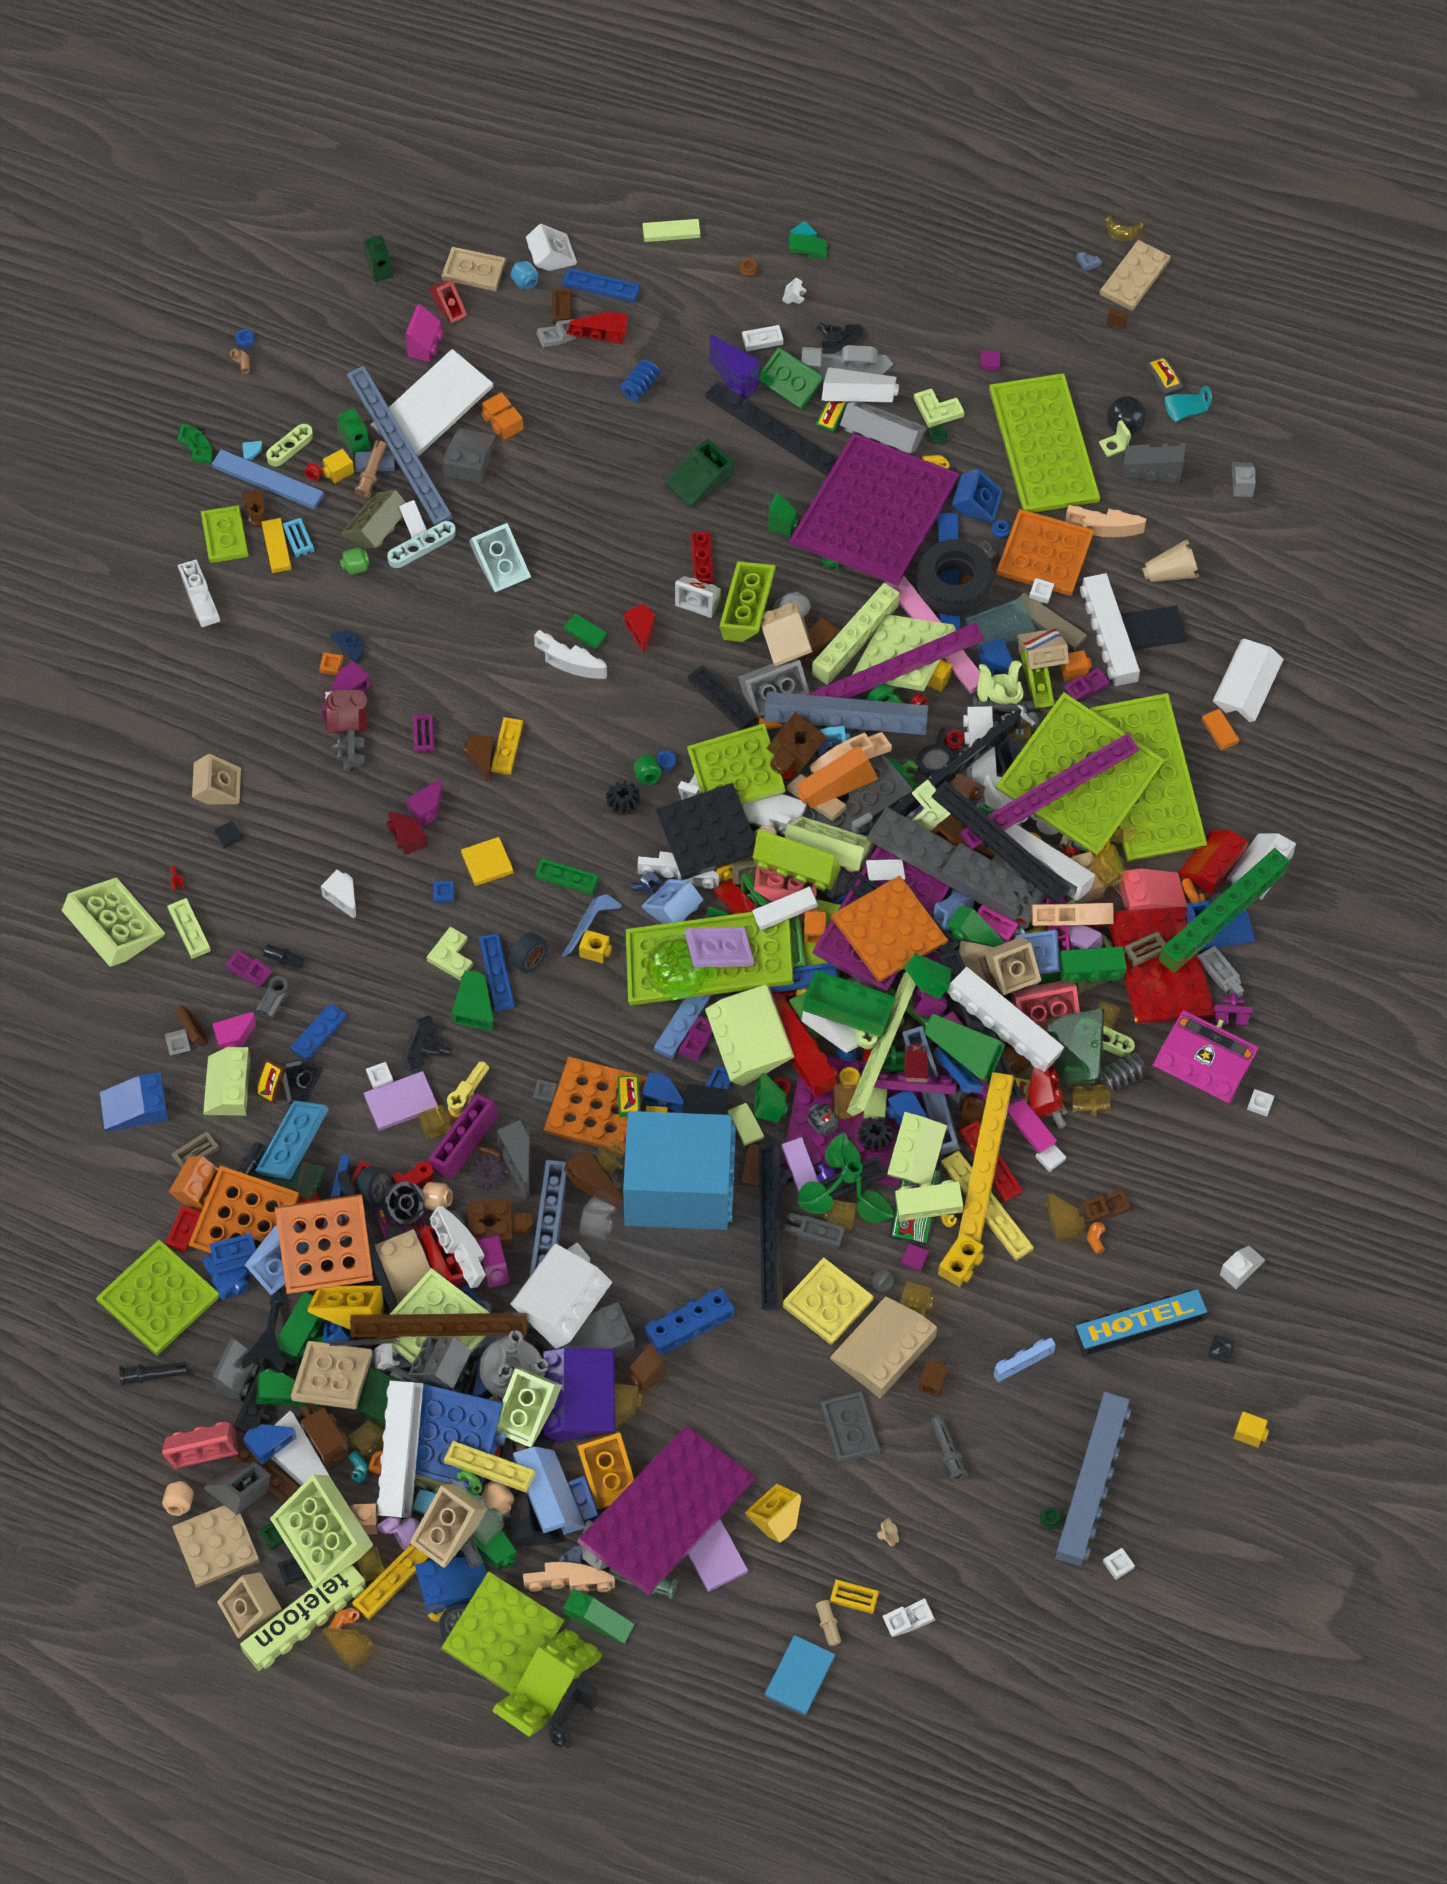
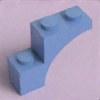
M950 887L943 898L944 901L935 904L933 920L944 930H950L947 924L959 906L973 908L974 900Z

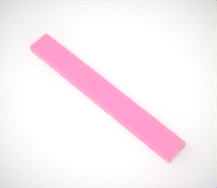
M905 576L898 586L884 581L885 584L900 593L899 604L910 618L940 622ZM961 650L943 658L944 661L952 664V671L969 693L975 692L978 686L980 671L966 653Z

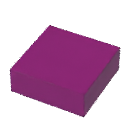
M981 350L980 370H1000V351Z
M909 1244L902 1258L901 1265L921 1272L929 1251Z

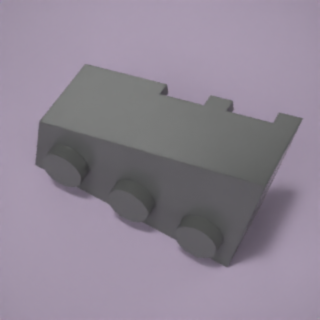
M1186 442L1180 443V446H1169L1167 443L1162 444V447L1152 448L1150 444L1126 446L1122 476L1180 484Z

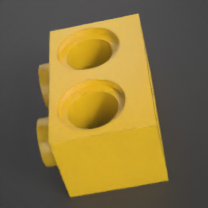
M961 1233L939 1265L938 1275L961 1287L964 1281L967 1283L970 1280L974 1266H979L985 1256L983 1254L984 1245ZM968 1250L971 1251L973 1254L966 1255L963 1252ZM959 1267L962 1271L955 1272L952 1268Z

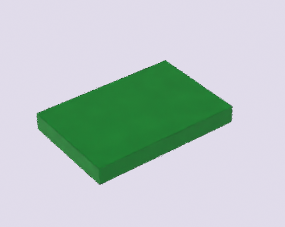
M779 347L759 374V381L801 410L804 409L825 379Z

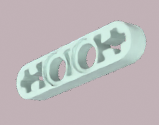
M444 521L391 549L388 552L389 565L393 568H400L451 541L456 536L455 525L452 522ZM428 537L436 539L433 543L425 542V539ZM411 546L419 548L416 552H410L408 549Z

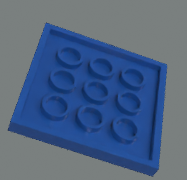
M423 1384L415 1473L471 1488L468 1480L460 1483L456 1475L462 1469L444 1463V1458L452 1441L492 1455L504 1403ZM476 1475L480 1479L483 1491L486 1478Z

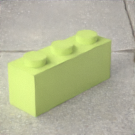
M953 1180L943 1181L939 1185L926 1183L918 1188L905 1186L895 1191L899 1222L963 1212L960 1184Z

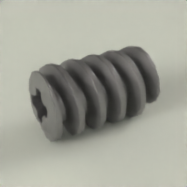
M1133 1053L1131 1056H1126L1124 1060L1120 1059L1117 1063H1111L1109 1067L1105 1066L1102 1070H1097V1074L1103 1086L1112 1093L1113 1085L1120 1089V1082L1127 1086L1128 1078L1132 1083L1135 1082V1075L1142 1079V1071H1145V1066L1141 1057L1137 1053Z

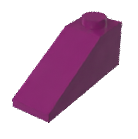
M353 661L341 668L329 692L339 690L366 691L370 687L369 676ZM323 703V705H322V707H321V714H322V719H323L324 721H326V720H325L324 703Z

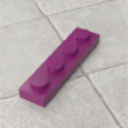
M880 1070L873 1088L956 1094L957 1081L947 1075L932 1077L927 1074V1083L906 1082L904 1072L892 1074L888 1071Z

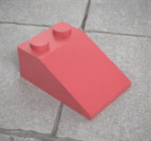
M756 866L754 890L770 901L774 902L808 887L811 888L816 899L817 888L813 886L814 884L809 882L803 884L796 881L795 877L789 875L782 877L772 869L765 871Z
M1142 868L1121 871L1118 885L1125 910L1186 907L1187 910V903L1178 873Z

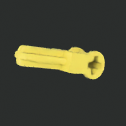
M478 1062L465 1082L462 1081L456 1091L448 1095V1112L451 1116L458 1118L474 1097V1090L489 1070V1066L485 1062Z

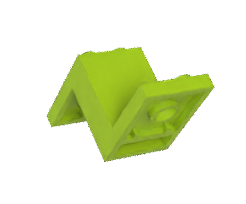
M565 1629L538 1647L515 1692L498 1702L493 1712L527 1736H532L548 1725V1722L576 1679L579 1678L582 1672L599 1662L602 1653L597 1651L594 1645L581 1640L575 1632Z

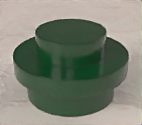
M936 425L930 429L928 437L932 443L942 444L947 440L948 433L943 426Z
M1048 1507L1042 1510L1040 1523L1046 1529H1056L1060 1526L1062 1515L1058 1509Z

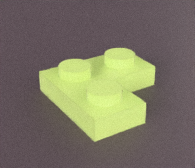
M932 389L914 394V400L928 428L964 417V410L957 398L939 403Z
M927 779L912 792L924 809L912 818L911 821L931 831L937 824L948 817L950 813L931 797L937 789Z
M449 927L427 956V961L461 981L464 970L469 971L473 966L472 961L458 954L468 941L467 936Z

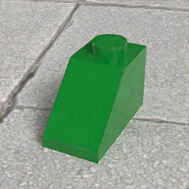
M775 493L769 507L768 530L791 537L793 530L797 529L800 522L797 519V510L780 494Z
M915 952L904 965L906 972L924 993L940 999L950 987L951 968Z
M765 1073L761 1074L755 1085L754 1117L778 1123L782 1115H786L788 1104L785 1103L786 1094Z

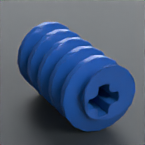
M641 360L629 376L626 377L625 381L621 383L620 389L623 395L632 402H638L639 397H642L643 392H646L648 387L652 385V382H655L656 377L660 376L661 371L654 363L648 360Z

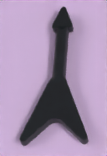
M280 1289L269 1299L271 1309L266 1331L241 1362L242 1368H246L265 1357L280 1371L284 1370L274 1333L279 1308L283 1305Z

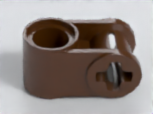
M262 489L243 491L244 506L247 510L250 524L255 527L262 526L261 522L266 521Z

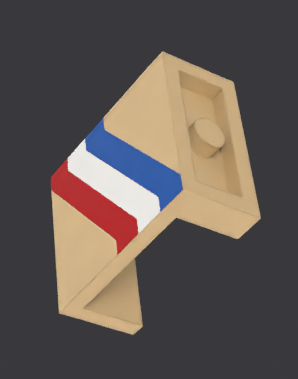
M1056 628L1017 635L1019 654L1020 651L1026 650L1029 669L1069 663L1067 643Z

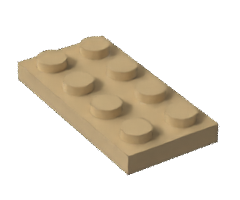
M1137 240L1101 288L1100 295L1133 311L1169 263L1171 256Z

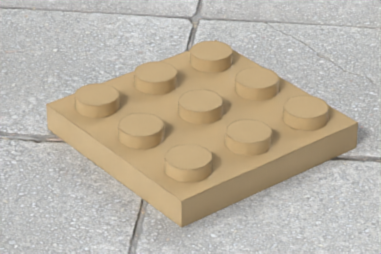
M308 1341L291 1394L292 1401L356 1409L373 1355L372 1349Z
M225 1505L172 1526L196 1588L260 1562L241 1514L236 1515Z

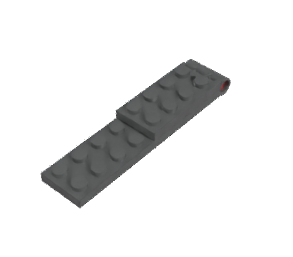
M888 807L885 808L867 836L868 841L983 906L1018 923L1020 928H1028L1032 922V905L1043 904L1046 896L1037 888H1034L1035 886L1026 879L980 853L971 850L962 843L958 847Z

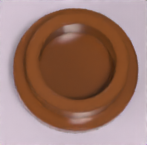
M747 258L740 263L739 271L744 276H753L758 271V265L753 259Z

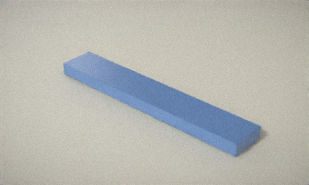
M222 449L212 462V468L314 510L324 496V492Z

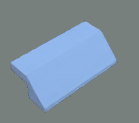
M531 1447L513 1453L516 1464L535 1470V1476L527 1493L543 1533L561 1528L563 1534H568L585 1528L555 1451Z

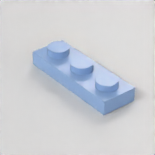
M1053 1339L1039 1340L1032 1348L1020 1350L1015 1354V1357L998 1362L994 1370V1377L997 1382L1053 1354L1056 1346Z

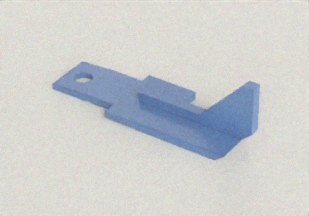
M608 894L593 899L572 935L573 938L564 950L562 957L571 953L598 911L619 909L621 904Z

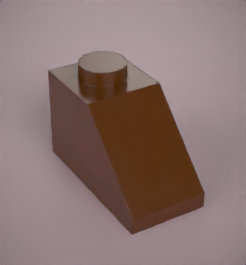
M468 735V743L464 742L463 754L467 755V761L485 781H490L494 748L493 736Z
M651 1344L630 1367L629 1379L636 1388L639 1386L643 1392L664 1378V1360Z

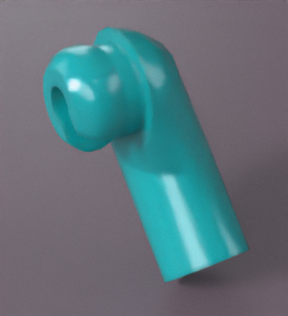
M356 1450L348 1456L355 1465L351 1478L353 1481L361 1483L367 1477L369 1465Z

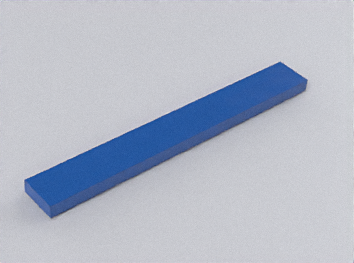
M939 513L938 542L958 539V513ZM946 570L939 574V579L950 585H959V570ZM940 613L941 623L954 625L956 631L960 629V615Z

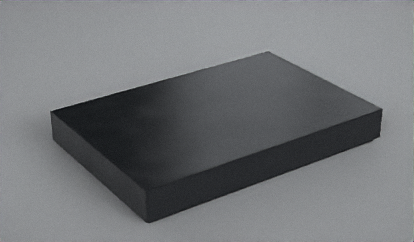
M1177 605L1121 614L1132 650L1186 642L1187 637Z

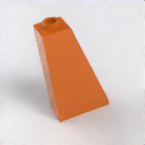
M858 745L796 784L800 791L797 795L803 804L807 802L810 808H814L831 799L872 783L878 777L868 758Z

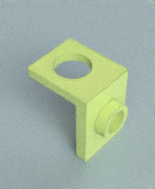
M1121 420L1118 421L1116 435L1099 441L1107 457L1126 450V446H1129L1131 439L1130 431ZM1114 442L1117 444V448L1110 450L1106 447V444Z

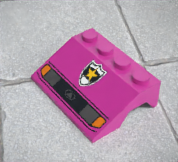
M1183 1010L1164 1042L1153 1066L1231 1104L1235 1092L1248 1071L1259 1047Z

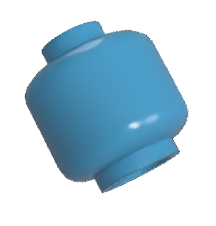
M522 261L514 264L510 276L520 289H531L537 284L539 274L530 262Z

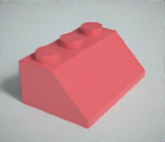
M1057 981L1021 988L1010 993L1011 1003L1033 1022H1044L1048 1028L1054 1026L1055 1029L1072 1023L1078 1025L1081 1021L1075 984Z
M219 1422L215 1426L208 1428L197 1427L194 1431L186 1433L176 1432L172 1436L165 1438L162 1454L174 1469L238 1455L236 1430L230 1422Z

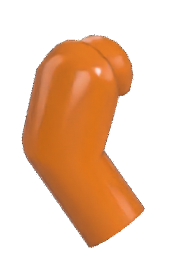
M1187 878L1182 881L1185 893L1192 903L1206 901L1204 894H1197L1191 879Z
M1094 1222L1090 1226L1087 1235V1241L1096 1254H1100L1105 1250L1099 1240L1101 1234L1105 1231V1226L1101 1222Z

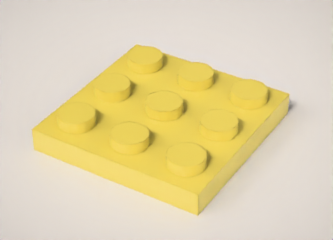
M823 1257L783 1301L782 1307L830 1345H833L873 1301L874 1296Z

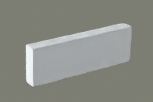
M808 887L752 910L761 931L805 911L818 907L811 888Z

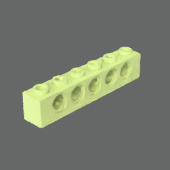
M883 583L813 661L812 675L826 685H829L873 636L884 619L885 614L891 615L897 609L900 593Z

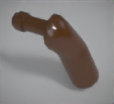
M482 1140L479 1142V1147L477 1148L479 1153L488 1154L496 1158L502 1156L501 1150L492 1146H483Z

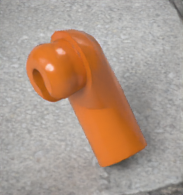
M354 1608L338 1611L328 1630L338 1634L342 1625L354 1623L359 1619V1611Z

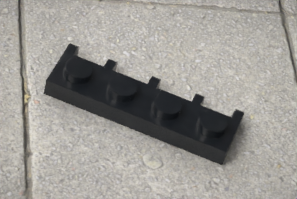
M281 1354L284 1367L286 1364L292 1367L295 1366V1360ZM264 1358L233 1425L235 1430L244 1434L253 1427L257 1428L260 1420L269 1422L271 1419L270 1416L264 1414L267 1404H256L257 1378L260 1372L267 1369L275 1370L276 1373H282L283 1371H280L268 1358Z

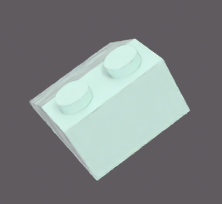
M508 523L470 539L469 542L494 592L531 578Z

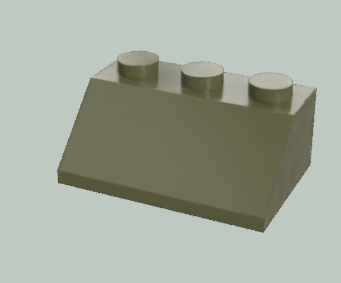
M396 490L374 493L341 532V535L364 549L378 548L382 545L384 537L395 529V524L404 518L399 506L405 504V500Z

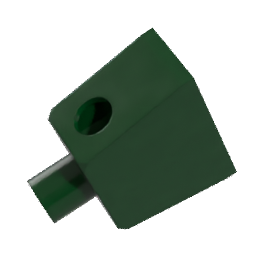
M373 236L372 238L365 239L364 255L374 281L378 282L392 278L390 255L383 237ZM381 261L383 266H378L377 263Z

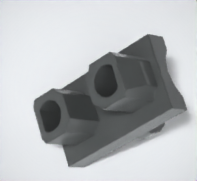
M348 730L347 737L343 740L338 739L337 744L331 746V752L337 755V759H343V771L349 772L352 767L363 766L364 754L355 753V750L362 751L364 738L354 736V730Z

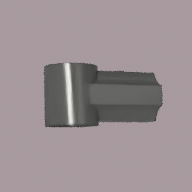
M275 976L269 981V988L256 1009V1012L266 1019H273L282 1002L289 997V987L284 977ZM277 987H284L280 991L275 990Z

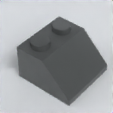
M230 1339L213 1375V1380L218 1394L242 1402L243 1397L248 1395L251 1388V1380L253 1376L256 1377L260 1365L259 1361H256L248 1367L242 1368L241 1362L250 1350L234 1339Z

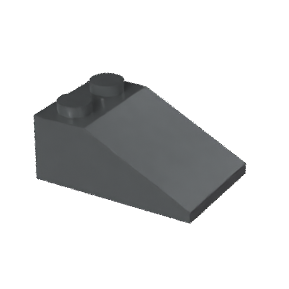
M458 428L443 460L444 476L481 484L496 435Z
M518 1120L497 1130L498 1148L502 1151V1156L523 1196L528 1200L530 1199V1147H532L530 1138L532 1136L527 1125L523 1126L521 1121Z
M617 1302L590 1314L572 1340L563 1345V1348L614 1349L615 1357L635 1350V1338Z

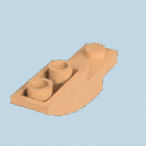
M1069 505L1065 522L1093 529V536L1126 537L1144 533L1146 518L1108 509L1106 515L1098 511Z
M882 732L869 737L863 733L826 752L810 765V769L815 773L858 745L868 759L890 752L892 745Z
M1113 903L1032 905L1033 926L1114 924Z
M545 1563V1572L523 1574L524 1588L532 1592L541 1591L547 1587L561 1589L565 1585L570 1586V1593L574 1588L584 1594L595 1590L598 1592H608L615 1588L613 1575L602 1570L598 1571L594 1567L577 1563Z

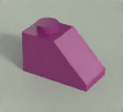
M439 779L406 799L407 810L415 820L419 821L421 826L431 823L438 816L443 795L442 781Z
M499 1235L477 1239L485 1255L482 1259V1265L488 1287L510 1283Z

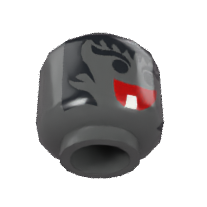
M818 1103L810 1108L807 1120L817 1134H824L826 1136L838 1128V1115L829 1104L820 1105Z

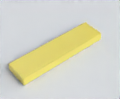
M452 1441L444 1458V1463L526 1493L535 1476V1470L455 1441Z

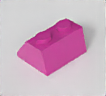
M417 304L406 332L407 353L410 358L430 362L432 355H436L438 340H442L443 330L441 329L440 320L422 305Z

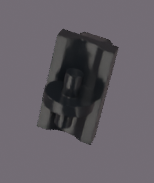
M467 1359L454 1386L457 1392L469 1394L478 1369V1360Z

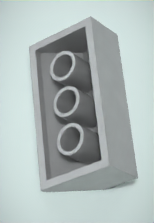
M853 401L847 404L840 426L845 427L847 432L854 434L858 432L863 434L862 437L870 440L876 439L883 445L896 447L899 451L907 454L916 451L928 428L860 401Z

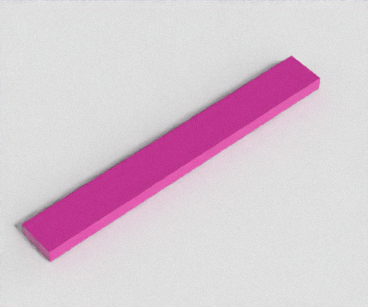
M953 1012L944 1017V1019L964 1026ZM978 1078L984 1087L989 1090L990 1082L988 1084ZM1024 1099L1008 1106L1007 1115L1039 1155L1056 1144L1057 1140L1034 1111L1031 1110Z

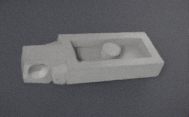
M1215 946L1198 955L1202 966L1225 993L1228 991L1230 994L1231 992H1236V998L1243 996L1244 990L1240 986L1239 974Z

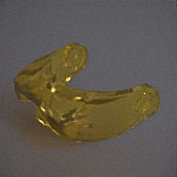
M1112 215L1107 216L1106 220L1108 234L1114 240L1120 241L1133 239L1143 226L1142 221L1131 227L1118 225L1112 221Z
M1135 826L1123 829L1117 828L1110 840L1118 844L1125 843L1138 834V829Z

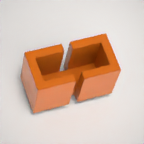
M502 392L482 403V416L484 420L491 423L494 432L500 435L503 440L523 430V418L514 407L508 409L511 407V403Z

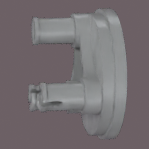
M517 1330L515 1332L511 1331L508 1336L491 1343L483 1352L479 1363V1373L484 1386L491 1394L502 1400L515 1368H523L544 1377L545 1371L548 1369V1362L541 1358L538 1351L530 1343L522 1340L523 1336Z

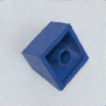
M980 469L969 471L961 475L952 505L966 517L994 522L1003 490Z

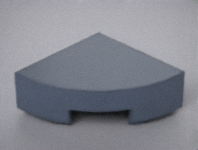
M1085 252L1077 253L1076 258L1084 271L1099 267L1102 264V261L1097 256L1094 257Z
M575 1546L565 1552L560 1557L559 1562L581 1564V1546Z

